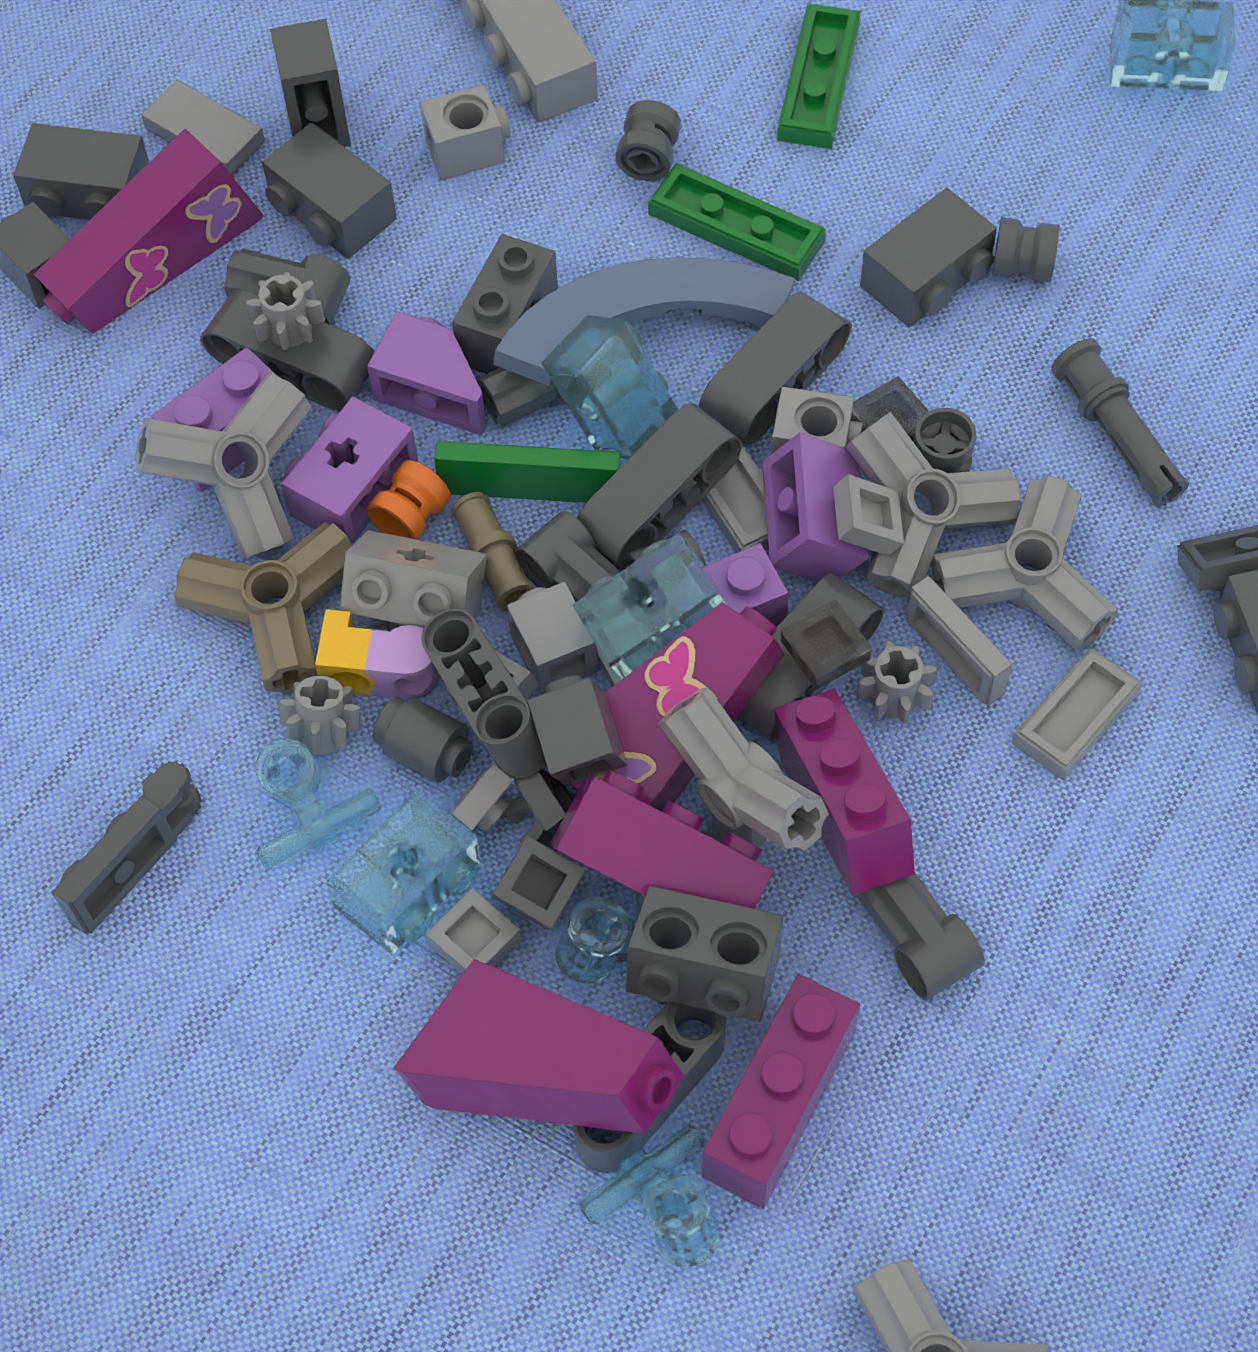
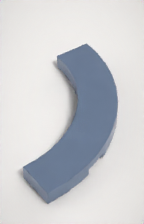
M684 257L647 259L594 271L566 283L528 309L508 330L496 348L493 365L549 386L562 366L576 352L590 343L592 336L615 323L618 327L641 320L665 316L666 310L699 309L700 315L729 318L762 327L788 301L796 278L739 262Z

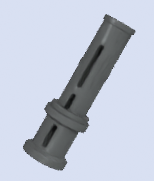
M1087 338L1076 342L1065 349L1054 360L1051 366L1052 374L1059 381L1065 380L1080 401L1078 410L1081 415L1092 422L1097 421L1151 496L1155 506L1166 505L1165 494L1170 502L1176 500L1187 490L1189 482L1181 475L1128 401L1130 396L1129 385L1122 377H1115L1100 357L1101 346L1095 339Z

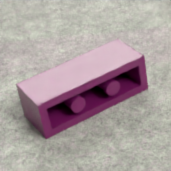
M834 688L775 707L774 714L780 762L790 779L822 797L829 814L824 820L821 829V839L850 893L855 895L914 875L911 819L836 689Z
M610 769L603 781L593 775L586 774L550 843L552 847L646 896L649 886L755 909L774 870L757 862L762 852L761 848L728 831L722 842H718L698 831L704 820L702 817L669 800L663 811H659L639 800L645 787Z
M797 973L702 1151V1178L762 1209L766 1207L856 1032L860 1003Z

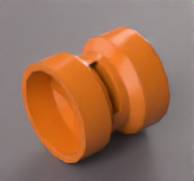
M407 460L392 475V486L389 490L378 492L366 507V512L371 522L380 532L419 540L426 531L425 521L429 516L439 515L451 500V493L447 485L432 470L418 462Z

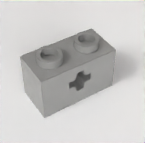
M367 530L345 552L340 611H349L351 614L403 625H414L423 629L433 616L451 608L464 609L475 619L481 609L487 554Z

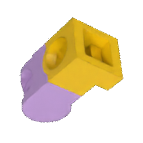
M325 609L315 661L318 676L331 677L337 680L342 687L351 686L353 694L391 698L421 697L430 693L440 678V674L422 646L421 636L423 628L414 625L400 626L391 631L354 628L351 612Z

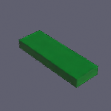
M807 3L777 127V141L832 149L859 31L861 11Z
M678 163L674 165L648 201V215L778 273L796 278V281L800 280L826 240V228Z
M437 441L434 456L436 474L447 485L450 493L453 495L482 492L484 496L487 495L488 497L586 503L621 468L620 453L615 451Z

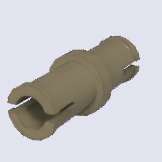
M472 492L459 498L454 503L452 515L458 521L468 541L469 550L487 554L485 578L495 596L497 606L507 611L508 604L517 601L520 596L534 589V587L528 581L514 553L518 545L513 535L502 529L490 505L488 496H484L482 492Z

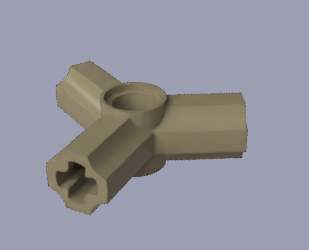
M324 522L278 560H265L253 566L192 552L190 557H184L178 571L174 598L177 606L180 608L250 624L265 690L280 692L283 695L294 693L293 683H300L306 678L318 676L305 617L306 610L343 580L345 552L353 544L348 536L334 523L330 525ZM284 597L272 604L263 603L269 598Z

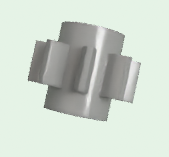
M285 272L284 275L273 276L266 281H259V299L246 301L250 321L254 324L257 340L263 342L270 338L273 343L281 346L282 350L301 345L305 341L312 342V324L325 322L322 303L317 300L314 283L307 281L302 284L297 278L290 276L289 272Z
M886 641L885 650L879 654L877 659L870 655H864L862 658L861 673L864 678L858 682L857 698L862 700L871 699L875 708L874 719L878 720L886 716L889 718H899L903 724H908L909 714L915 710L916 706L924 710H930L934 692L929 687L935 684L937 667L933 665L923 666L922 659L919 656L920 646L915 645L910 649L903 646H894L891 641Z
M312 676L300 683H293L294 699H282L279 701L280 725L286 727L287 744H298L302 750L312 755H325L339 748L345 749L346 732L360 731V706L353 704V688L351 686L342 687L337 680L327 676Z

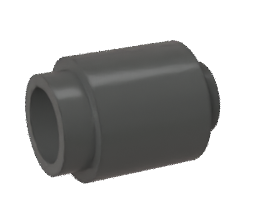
M400 697L392 698L381 711L373 729V741L382 746L384 755L437 783L442 782L449 775L458 776L467 765L473 750V743L468 740L469 727L466 724L416 698H410L407 701Z

